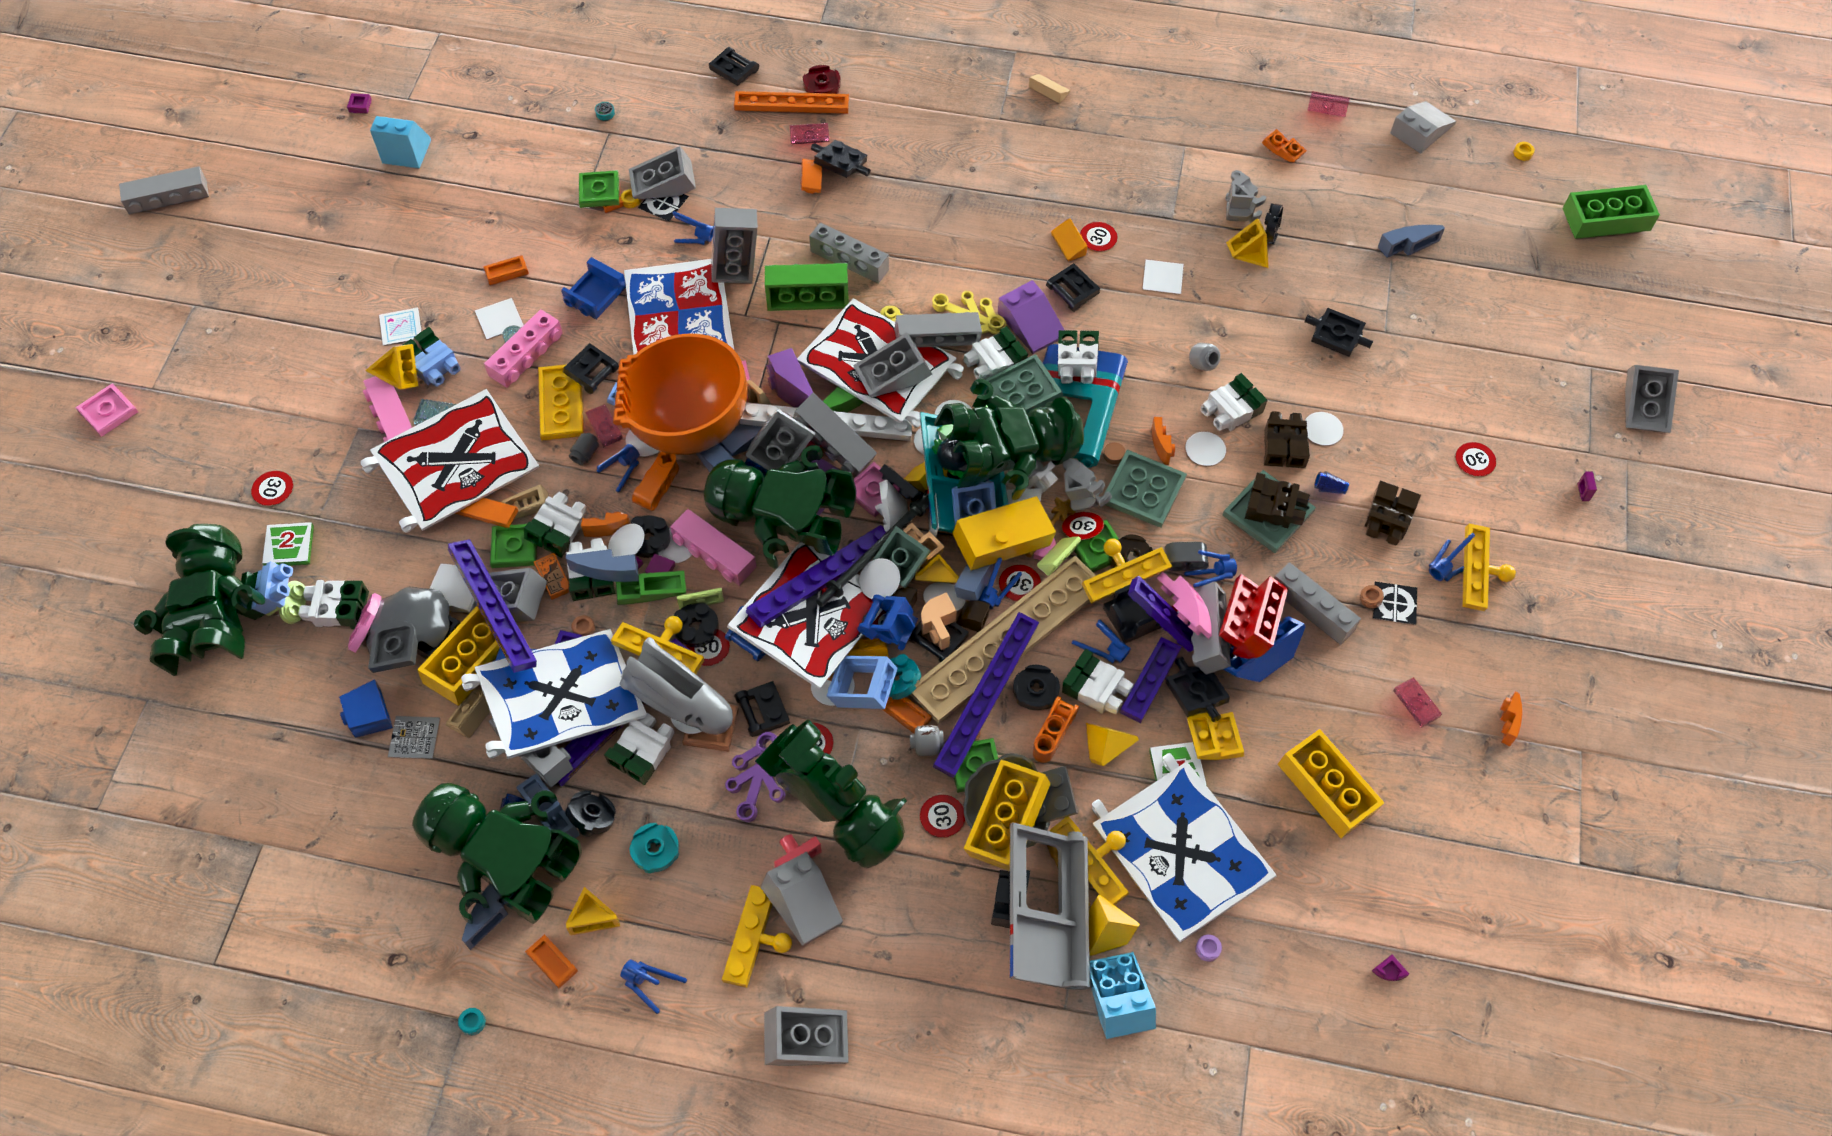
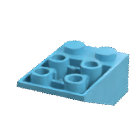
M1134 952L1091 960L1090 985L1106 1039L1156 1029V1007Z

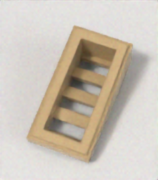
M747 380L748 402L772 405L765 393L753 381Z
M540 484L504 499L501 503L514 504L517 507L518 513L514 518L516 519L538 513L549 495L547 490Z

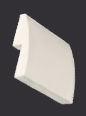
M440 564L430 589L439 590L449 603V610L451 612H470L474 598L457 566Z

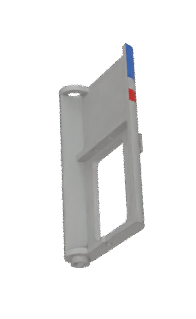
M1014 822L1010 824L1011 979L1072 990L1090 988L1088 838L1083 836L1082 832H1069L1068 836ZM1027 840L1053 846L1058 850V915L1027 907Z

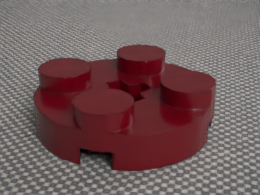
M816 65L811 67L806 75L804 74L803 86L807 93L838 94L841 86V77L836 69L835 71L830 69V66Z

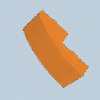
M1277 129L1262 142L1264 146L1277 156L1292 163L1307 151L1294 138L1288 140Z
M802 159L801 190L810 194L815 192L821 193L822 166L815 164L814 160Z
M1154 417L1151 427L1153 444L1164 465H1169L1170 458L1175 456V444H1171V435H1166V426H1163L1162 417Z
M606 512L604 520L595 517L590 519L582 518L581 528L584 537L610 536L622 526L630 524L628 514Z
M1516 691L1510 699L1505 698L1500 710L1504 711L1500 720L1505 722L1501 733L1504 734L1501 743L1511 746L1517 738L1522 722V701L1520 693Z

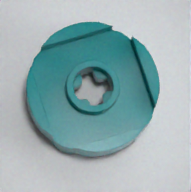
M900 654L890 659L898 668L895 677L900 675L899 680L896 681L894 679L889 697H892L894 700L905 698L916 689L915 684L921 679V672L915 661L908 658L905 654Z
M649 823L640 827L634 833L629 850L634 863L646 873L660 872L669 868L678 859L679 841L675 832L670 827ZM650 844H661V847L655 853L653 851L649 852L648 850L651 849Z

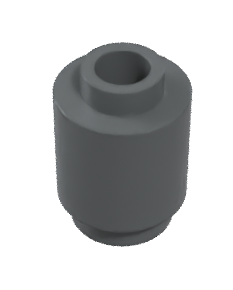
M581 433L570 449L569 458L579 465L589 462L599 447L597 437L591 433Z

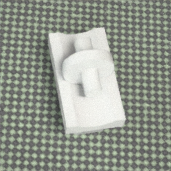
M1036 461V469L1029 476L1031 479L1027 488L1030 489L1034 486L1035 489L1043 488L1042 493L1045 492L1058 480L1051 471L1055 465L1050 461L1043 468L1042 463Z

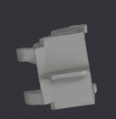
M1239 170L1233 171L1231 173L1232 182L1230 190L1226 194V220L1249 221L1251 223L1257 218L1260 219L1262 211L1258 210L1254 213V210L1265 203L1266 196L1255 198L1254 196L1258 194V187L1252 184L1250 177Z
M1073 458L1063 462V467L1066 470L1064 473L1065 492L1071 500V509L1073 511L1098 506L1102 507L1112 498L1110 492H1106L1102 497H1099V494L1103 492L1105 483L1103 480L1096 482L1093 471Z

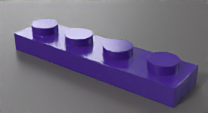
M1139 575L1133 578L1128 592L1131 599L1137 602L1150 617L1154 618L1163 630L1167 631L1179 645L1183 646L1188 652L1193 651L1194 646L1191 640L1193 631L1188 627L1190 624L1186 625L1177 616L1178 613Z
M1163 637L1159 639L1120 710L1121 714L1139 723L1142 722L1179 655L1181 646Z

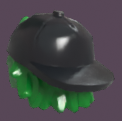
M948 438L944 441L935 439V446H932V450L937 455L939 464L951 475L961 478L966 471L967 463L962 452H953L959 441H949Z

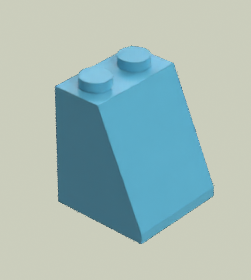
M376 116L370 129L383 164L420 168L431 142V137L415 121Z

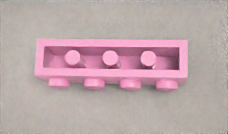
M540 309L484 363L488 376L506 388L515 382L526 369L532 366L533 362L540 355L547 351V348L559 340L563 334L559 320Z

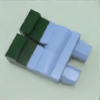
M430 327L414 336L415 341L410 339L403 344H413L417 376L427 385L432 383L438 387L444 382L443 375L446 372L455 375L461 370L453 351L440 341Z
M270 561L260 571L255 573L247 571L243 573L241 582L261 593L265 597V603L261 605L251 600L246 605L248 610L245 614L236 609V612L256 620L275 610L276 607H283L285 598L289 596L288 580L293 574V568L284 563L278 565Z

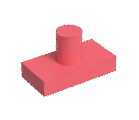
M792 834L786 835L779 843L787 854L776 860L774 866L776 868L805 852L813 858L822 852L821 843L815 836L799 846Z

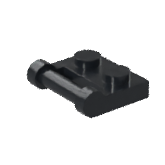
M727 47L709 63V69L739 86L752 73L755 74L759 70V64L755 61L751 62L736 53L733 48Z
M1074 263L1051 277L1046 283V286L1050 290H1054L1073 312L1100 293V287ZM1063 282L1077 297L1074 299L1059 283Z
M589 343L563 368V373L583 386L586 392L593 394L597 390V386L611 372L614 373L619 369V365L614 359ZM601 363L605 365L592 380L587 378Z
M886 464L879 470L883 474L882 479L884 481L888 480L892 485L895 484L899 487L900 490L898 492L907 499L911 498V501L917 500L924 494Z
M920 621L913 629L908 640L919 644L938 657L939 662H942L961 646L969 636V632L955 622L946 625L945 628L950 635V646L945 650H941L921 635Z
M774 681L749 690H741L734 695L736 702L741 705L749 725L748 732L751 737L759 736L762 733L790 724L789 717ZM755 699L764 723H757L749 700Z

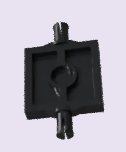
M834 140L826 147L816 143L811 146V151L818 153L814 156L815 164L845 178L857 172L868 177L871 169L862 166L867 162L868 155L860 152L858 149L845 145L841 141Z
M1327 308L1324 315L1319 319L1308 314L1304 323L1315 326V333L1311 342L1350 357L1353 349L1358 344L1369 349L1373 344L1372 340L1362 337L1365 322L1333 309Z
M1183 657L1177 658L1175 664H1177L1180 671L1177 674L1166 677V684L1186 716L1189 717L1201 712H1207L1212 722L1220 720L1221 715L1216 710V707L1229 703L1230 696L1215 673L1205 674L1199 667H1189Z

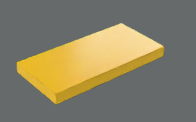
M566 365L538 367L541 441L579 437L581 433H584L582 386L563 373V368Z

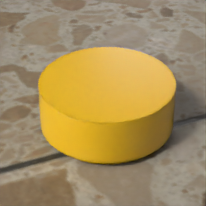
M1519 142L1516 144L1513 154L1519 160L1528 161L1532 158L1535 148L1528 142Z
M632 189L625 190L620 196L625 208H635L641 202V199L633 198Z

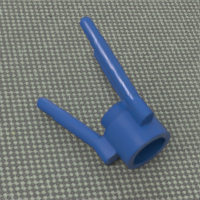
M673 212L676 219L695 226V236L698 237V239H675V243H698L704 245L705 241L711 242L714 226L698 222L678 212Z
M627 444L617 454L597 466L596 471L598 473L617 460L623 466L630 465L616 489V492H620L633 469L639 464L636 459L640 454L633 445Z
M1471 533L1447 558L1441 559L1451 543L1448 539L1434 561L1429 564L1431 576L1438 581L1444 579L1448 582L1453 576L1463 572L1464 566L1452 571L1453 564L1451 560L1475 537V534Z
M1199 550L1198 554L1220 560L1215 562L1212 569L1184 572L1185 576L1211 573L1219 575L1194 583L1193 587L1196 588L1214 581L1232 579L1237 573V563L1235 559H1230L1229 554L1222 555Z
M998 558L988 586H985L979 601L990 604V609H993L994 606L999 607L1001 600L1022 575L1021 572H1018L998 596V591L993 588V584L1002 558Z
M1098 620L1096 626L1112 641L1107 648L1110 652L1109 654L1078 641H1072L1073 645L1084 650L1086 648L1094 654L1107 659L1112 664L1115 660L1121 663L1131 651V648L1123 643L1102 620Z
M632 959L628 960L622 968L620 977L626 980L625 986L632 989L656 1014L660 1013V1010L636 986V983L640 985L644 980L659 985V980L648 975L647 971L675 981L687 982L686 978L646 965L641 961L637 963Z

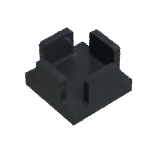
M1130 585L1116 590L1114 599L1103 604L1105 613L1125 644L1162 628L1154 618L1150 617L1128 595Z
M1000 870L991 921V925L1010 928V871ZM1026 870V895L1030 877L1029 870Z

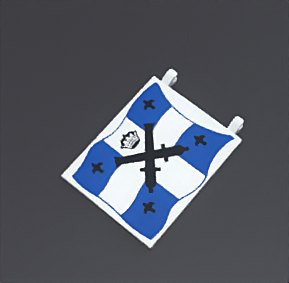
M611 629L533 650L532 653L537 660L535 668L513 673L505 658L476 666V674H465L461 677L462 686L465 691L472 690L481 685L501 741L486 743V753L489 758H495L505 752L507 759L647 717L642 701L629 690H624L619 685L626 664L619 647L612 645L613 633Z
M1168 753L1162 757V763L1170 773L1108 813L1099 799L1092 803V810L1099 819L1093 823V826L1105 842L1108 834L1112 831H1120L1124 834L1126 838L1125 846L1120 850H1112V852L1177 940L1182 942L1276 878L1277 875L1190 764L1186 761L1179 766L1172 754Z

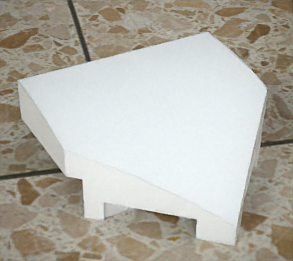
M888 480L879 482L882 503L876 505L875 508L884 517L883 527L887 532L908 512V505L906 499Z

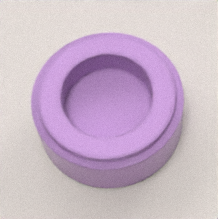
M1203 935L1199 938L1195 949L1200 959L1211 962L1219 957L1222 945L1217 937Z

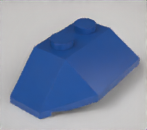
M1290 616L1283 618V621L1279 622L1273 647L1258 658L1245 659L1232 654L1234 646L1230 648L1231 666L1223 670L1238 678L1261 682L1294 657L1305 630V624Z

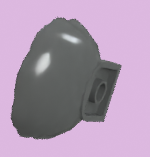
M409 586L380 601L378 611L366 636V645L370 654L368 669L372 673L415 665L418 642L424 641L435 648L444 640L449 630V603L439 590Z
M1005 754L997 760H991L982 764L970 776L965 784L964 817L971 829L1000 760L1002 759L1037 771L1032 760L1021 754ZM1066 766L1041 772L1046 774L1051 784L1033 828L1047 831L1051 821L1078 814ZM1028 840L1026 848L1034 846L1037 842Z

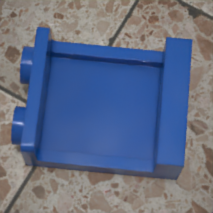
M591 257L586 262L588 271L570 290L563 287L561 292L563 301L567 306L574 307L585 316H590L597 320L626 288L624 274Z

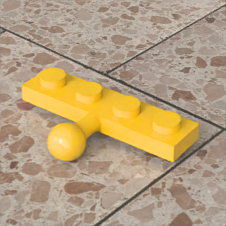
M1469 523L1465 527V539L1471 533H1474L1475 537L1464 547L1462 607L1485 611L1488 608L1489 574L1498 576L1503 582H1510L1515 578L1516 571L1513 566L1508 564L1500 567L1489 565L1490 528Z
M1116 539L1107 540L1104 544V552L1108 556L1113 557L1117 567L1082 582V586L1091 604L1115 594V591L1130 585L1132 579L1138 575L1143 580H1147L1171 569L1172 565L1163 548L1160 547L1125 563L1120 553L1122 549L1121 543Z
M670 616L665 620V631L661 637L622 622L611 639L612 645L640 656L644 641L651 637L663 650L679 660L695 674L704 662V656L669 642L672 635L679 633L683 627L681 619L677 616Z
M1069 816L1050 829L1053 833L1068 836L1069 832H1081ZM1120 831L1110 832L1106 838V843L1097 850L1088 841V881L1100 896L1113 905H1116L1125 898L1129 892L1102 857L1111 850H1120L1125 846L1126 838Z
M750 886L722 976L724 983L748 987L760 944L773 946L774 950L779 953H786L792 947V939L786 933H779L776 936L764 934L772 903L759 886Z

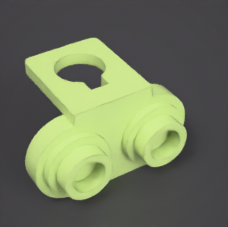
M299 581L288 583L290 592L289 596L285 598L284 606L281 608L276 607L275 610L266 614L267 616L279 610L281 619L288 624H295L301 620L298 613L300 606L305 605L306 600L303 594L305 586Z

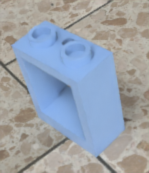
M846 656L834 671L831 684L828 687L827 697L838 708L885 709L898 668L887 656ZM854 672L874 673L867 694H847Z

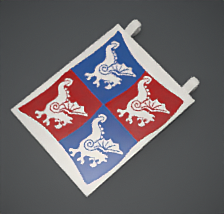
M711 259L624 270L633 354L665 337L691 333L715 337L734 349L724 282H712Z

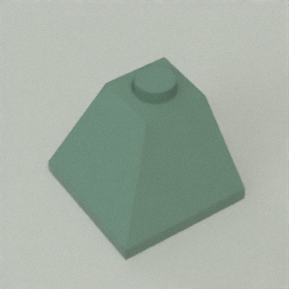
M896 526L873 560L883 558L892 561L900 572L899 584L906 588L931 550Z

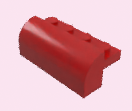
M1242 574L1235 579L1219 636L1234 646L1232 654L1245 659L1258 658L1274 645L1288 588L1273 577L1269 576L1260 586Z

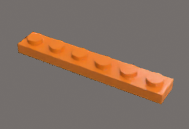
M735 91V111L848 114L849 94Z

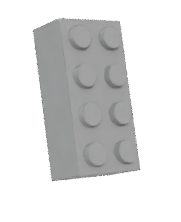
M715 208L711 258L712 282L752 284L758 229L757 209Z
M814 392L795 410L793 419L815 432L811 441L817 446L821 445L826 450L825 454L833 462L837 460L842 465V471L851 472L854 477H857L876 456L877 452Z

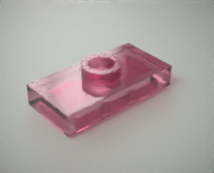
M1312 91L1307 110L1346 117L1350 98Z
M828 123L790 125L791 144L829 142Z
M605 404L585 412L603 448L623 439L619 428L613 424V418Z
M1414 677L1394 688V693L1421 728L1441 717L1442 713Z

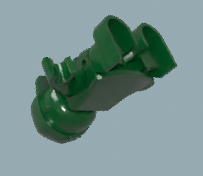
M976 379L970 387V391L978 395L972 405L975 408L968 409L962 403L945 404L934 422L935 426L953 424V430L948 439L949 441H959L953 452H962L967 463L966 471L958 482L957 488L977 486L1002 471L1011 470L1005 475L1001 483L1004 485L1012 483L1016 487L1012 493V500L1019 499L1028 487V477L1036 469V461H1051L1054 465L1063 464L1069 458H1074L1084 443L1082 419L1075 411L1069 399L1065 397L1056 398L1052 402L1046 403L1044 407L1035 408L1027 414L1024 407H1015L1011 401L999 395L992 396L994 392L993 386L984 379Z
M811 445L802 451V461H792L782 465L778 470L769 469L765 477L760 470L752 466H746L743 460L729 459L718 463L710 471L706 479L704 502L715 518L732 526H737L739 521L748 522L755 518L754 534L763 545V553L768 565L777 569L778 560L773 554L777 551L789 552L786 542L779 539L777 534L787 536L795 542H802L805 545L812 546L817 553L829 556L835 555L842 536L840 520L821 517L817 515L819 508H829L831 514L849 518L856 501V486L851 472L833 468L824 472L822 469H819L816 462L811 463L823 457L821 448L817 445Z
M193 524L188 528L173 531L168 534L165 543L166 547L172 552V556L176 559V572L180 578L170 582L168 592L162 596L154 608L156 610L155 613L151 610H145L134 621L135 629L144 635L151 633L153 629L163 634L162 638L155 640L151 645L150 662L169 674L177 676L179 657L187 662H191L192 653L203 659L205 651L221 647L237 658L243 659L245 639L242 635L243 628L236 609L245 614L248 610L246 605L249 601L252 600L257 604L263 605L265 597L251 586L244 585L235 576L237 564L243 557L241 542L233 532L217 524Z
M810 720L804 721L798 727L794 724L790 725L764 750L755 762L770 777H776L778 784L800 800L820 821H836L833 836L836 842L845 850L844 852L848 860L857 862L864 868H870L882 863L897 849L903 840L905 830L903 820L898 812L907 800L904 797L902 799H892L883 804L880 797L870 794L865 795L866 788L857 779L858 772L850 764L842 767L834 757L824 753L816 745L821 737V732Z
M452 783L438 785L421 801L412 822V827L418 839L431 851L436 853L442 852L448 856L460 855L463 861L458 870L457 880L461 893L464 896L459 903V910L467 923H473V916L468 913V909L472 904L480 903L484 909L489 908L486 898L479 894L481 892V878L491 884L509 908L515 910L519 916L534 924L544 914L554 895L553 888L532 877L538 866L545 868L548 874L562 882L575 868L582 853L579 840L561 830L551 829L550 831L546 826L523 823L531 820V816H535L540 821L549 822L547 812L540 811L539 807L545 802L553 804L558 801L553 792L548 790L540 791L533 796L531 804L528 801L508 803L500 811L491 810L487 815L485 806L479 801V797L476 794L470 793L468 789Z

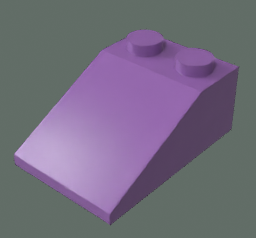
M1033 280L999 297L998 314L1004 318L1007 325L1032 354L1058 341L1059 330H1064L1045 294Z
M792 348L768 356L769 365H766L769 378L767 379L771 390L775 389L778 397L792 407L798 408L813 393V390Z

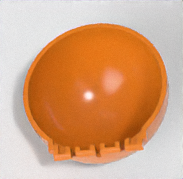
M703 334L673 335L657 340L636 354L627 355L626 359L619 361L613 424L621 425L622 428H629L639 440L658 451L675 455H690L709 450L725 440L742 418L747 401L745 370L735 350L722 340Z

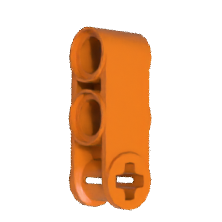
M665 452L658 454L652 466L645 473L643 480L634 490L632 495L633 503L651 511L657 508L661 498L667 492L673 479L679 472V465L676 462L675 454Z
M1059 696L1056 698L1047 719L1035 739L1033 746V757L1035 760L1047 763L1053 758L1066 731L1077 715L1078 705L1073 706L1064 702ZM1056 727L1060 731L1052 732L1049 728ZM1046 746L1049 750L1041 751L1038 747Z

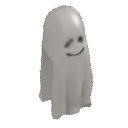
M651 637L644 641L638 660L632 656L627 660V665L622 672V679L619 685L624 690H629L648 706L676 721L695 727L708 734H723L732 725L733 712L727 701L683 663L663 650Z

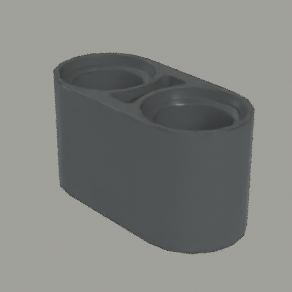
M1172 542L1165 546V554L1172 565L1169 570L1193 571L1207 569L1209 567L1208 556L1198 554L1199 550L1207 551V545L1203 542Z

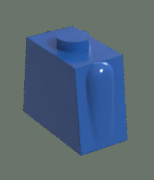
M375 679L339 696L343 712H340L341 719L344 725H348L355 738L393 728L381 688Z

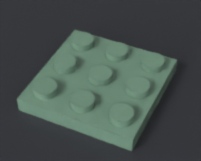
M1036 354L985 379L993 386L994 392L992 396L999 395L1011 401L1015 407H1024L1027 414L1035 408L1044 407L1046 403L1052 402L1056 398L1064 397L1061 389Z
M1127 450L1105 493L1110 492L1112 495L1110 501L1105 505L1162 528L1186 479L1187 473Z
M1264 470L1260 472L1265 474V478L1278 481ZM1253 480L1223 511L1222 516L1276 553L1301 525L1290 523L1287 529L1282 527V525H1274L1267 521L1261 523L1244 519L1254 483ZM1308 502L1306 508L1295 505L1294 509L1306 511L1305 522L1315 511L1316 507Z

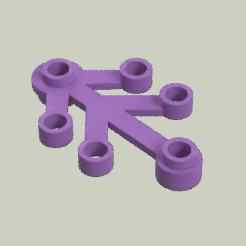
M772 732L762 733L757 738L756 746L742 755H736L732 760V765L739 771L745 770L748 766V761L760 756L766 749V743L768 741L773 742L777 736ZM740 759H743V764L741 766H737V762ZM758 764L750 767L735 778H729L725 784L728 791L738 793L742 785L752 779L746 801L740 803L736 810L737 816L744 822H752L757 817L758 810L755 805L762 781L766 784L770 791L769 796L774 802L780 803L786 796L784 790L778 787L774 778L770 777ZM733 782H737L736 787L731 789L730 785ZM777 791H780V797L774 798V794ZM751 809L752 814L749 817H746V811Z

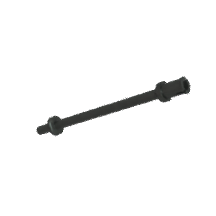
M928 490L917 500H913L909 505L910 510L837 581L830 580L826 583L827 590L816 600L820 607H823L833 596L839 598L844 594L842 587L878 553L896 526L902 530L915 516L921 517L926 513V509L929 507Z

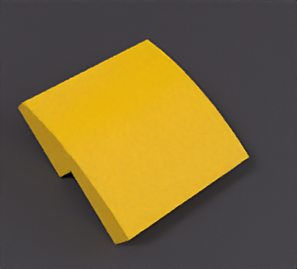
M1207 712L1187 717L1197 759L1222 760L1244 757V749L1233 712L1220 714V720L1212 722Z

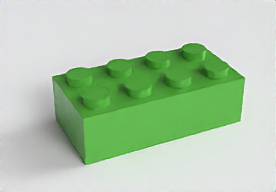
M1647 185L1571 192L1562 208L1575 239L1651 231L1660 216Z
M847 263L765 266L767 311L844 309L849 303Z

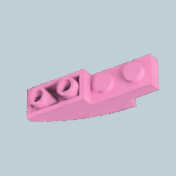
M1162 572L1157 577L1163 584L1160 588L1170 597L1174 594L1172 599L1176 602L1173 606L1179 611L1177 616L1186 625L1191 622L1188 627L1198 636L1202 633L1209 639L1212 636L1210 615L1199 593L1181 575L1173 581Z

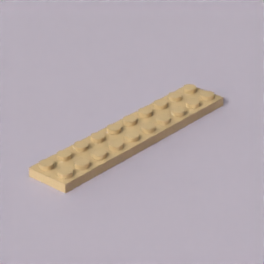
M1076 556L1072 557L921 677L920 681L918 680L915 684L916 689L910 695L940 724L971 698L1018 612L1039 622L1037 629L1022 654L1023 656L1090 602L1082 582L1096 575Z

